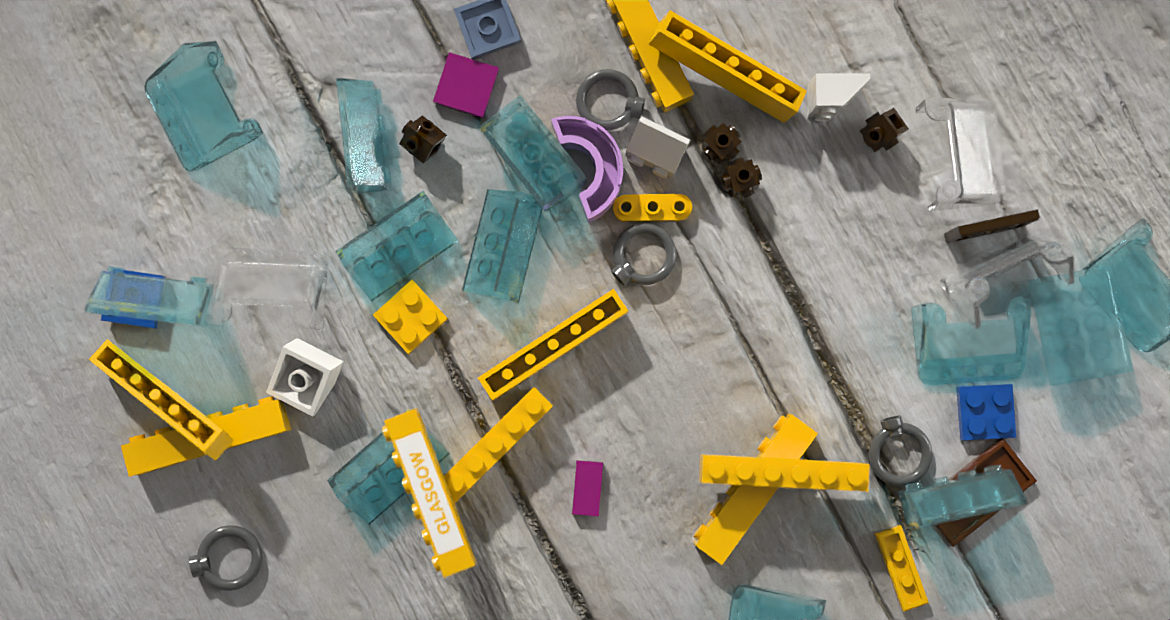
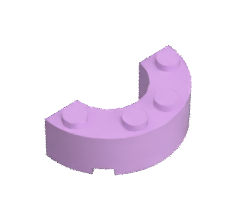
M578 116L551 119L552 128L560 149L582 151L590 157L595 166L596 174L594 181L588 189L579 194V201L587 222H593L604 215L618 197L623 178L621 152L614 138L599 124L597 125Z

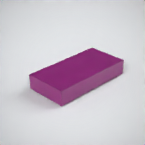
M576 461L572 514L599 516L603 462Z

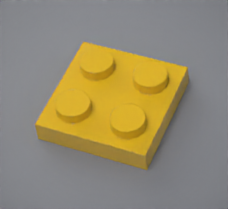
M414 280L409 281L373 314L377 321L409 355L448 320L446 315Z

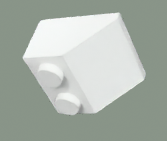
M816 73L807 86V117H815V121L831 120V117H835L870 80V74Z
M641 116L627 147L626 156L629 157L628 160L639 167L646 165L653 168L652 172L659 177L666 179L669 176L673 178L686 152L690 139Z
M296 338L283 346L266 393L314 416L335 385L343 361Z

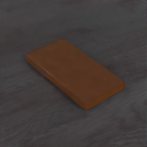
M1000 438L921 500L918 505L950 546L954 547L1037 482V480L1004 438Z

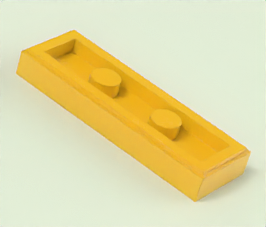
M898 525L875 533L874 535L901 611L905 612L928 604L929 602L902 526Z

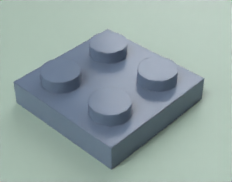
M477 0L454 9L473 60L521 43V38L506 0Z

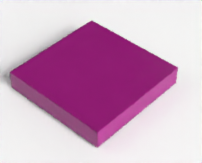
M449 52L433 103L484 119L499 73V67Z

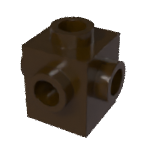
M892 108L881 115L879 112H876L866 119L867 126L861 129L860 133L865 144L875 153L881 148L888 151L899 143L897 138L909 130V128L895 108Z
M422 115L414 122L410 120L403 127L401 132L404 135L399 145L424 164L438 153L447 134Z
M722 123L718 128L713 125L703 135L705 140L701 146L703 148L702 151L710 161H715L718 165L724 160L730 162L740 152L737 149L742 142L739 139L740 134L731 125L727 127ZM721 137L727 144H719L718 138Z
M739 158L729 162V167H726L723 172L724 176H722L725 190L730 192L731 197L739 195L740 198H745L755 194V190L760 185L759 181L762 180L759 166L754 165L752 159L744 161V158ZM745 172L747 180H741L739 173Z

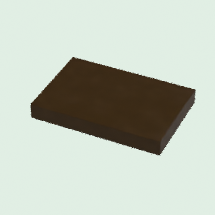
M1038 209L971 223L958 226L944 233L946 242L951 243L1017 229L1038 221L1040 215Z

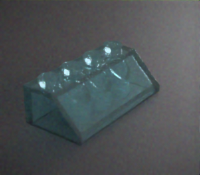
M337 78L347 185L356 194L388 190L387 183L391 182V172L389 167H385L384 157H387L389 154L387 141L382 140V131L386 130L384 115L379 113V105H383L381 89H377L373 81Z
M521 95L478 127L544 211L568 199L587 184L585 174Z
M487 189L462 291L519 304L542 215L544 200L523 192Z
M422 191L336 250V253L344 268L368 298L374 301L459 241L425 192Z
M425 425L436 457L440 463L450 453ZM383 431L327 480L338 500L369 525L406 493L402 483V479L405 478L402 467H396L392 457V453L396 451L392 441L389 443L386 441Z
M1001 465L985 467V472L975 474L974 470L958 473L959 478L948 480V476L931 479L932 484L922 486L921 482L905 485L906 490L898 491L905 523L918 528L1028 503L1012 470L1001 469Z

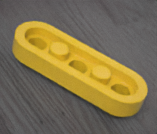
M627 194L619 196L613 204V214L622 222L683 221L689 217L692 211L691 200L683 194ZM680 202L683 204L684 209L677 211L674 208V204ZM624 203H628L631 206L629 212L622 211L621 206ZM655 203L658 209L651 212L648 209V204Z

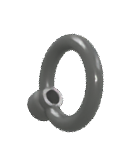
M613 69L598 70L587 76L580 84L576 95V107L579 115L597 125L599 124L606 131L621 128L632 118L640 119L645 106V98L638 97V91L633 81L624 73ZM602 80L619 82L628 94L625 111L619 117L612 120L596 118L587 107L586 97L588 91L595 83Z
M638 223L626 228L615 242L613 257L616 266L611 270V273L623 286H626L630 281L639 285H652L664 280L671 273L676 263L677 252L673 239L663 228L651 223ZM637 234H652L659 238L665 246V262L655 273L648 275L638 274L625 262V246Z
M900 415L882 419L880 421L882 429L874 436L869 448V461L874 473L883 482L892 486H909L918 482L928 472L932 462V447L929 439L918 427L909 423H903ZM904 433L912 436L919 443L921 460L918 467L912 473L896 476L889 473L882 466L880 449L888 437Z
M235 525L222 526L211 531L202 540L197 555L189 556V566L193 577L202 576L212 587L225 591L237 590L248 585L257 576L262 564V549L257 538L247 529ZM226 536H235L247 543L251 551V564L248 570L239 578L232 580L217 577L211 571V563L208 556L211 546L217 540Z

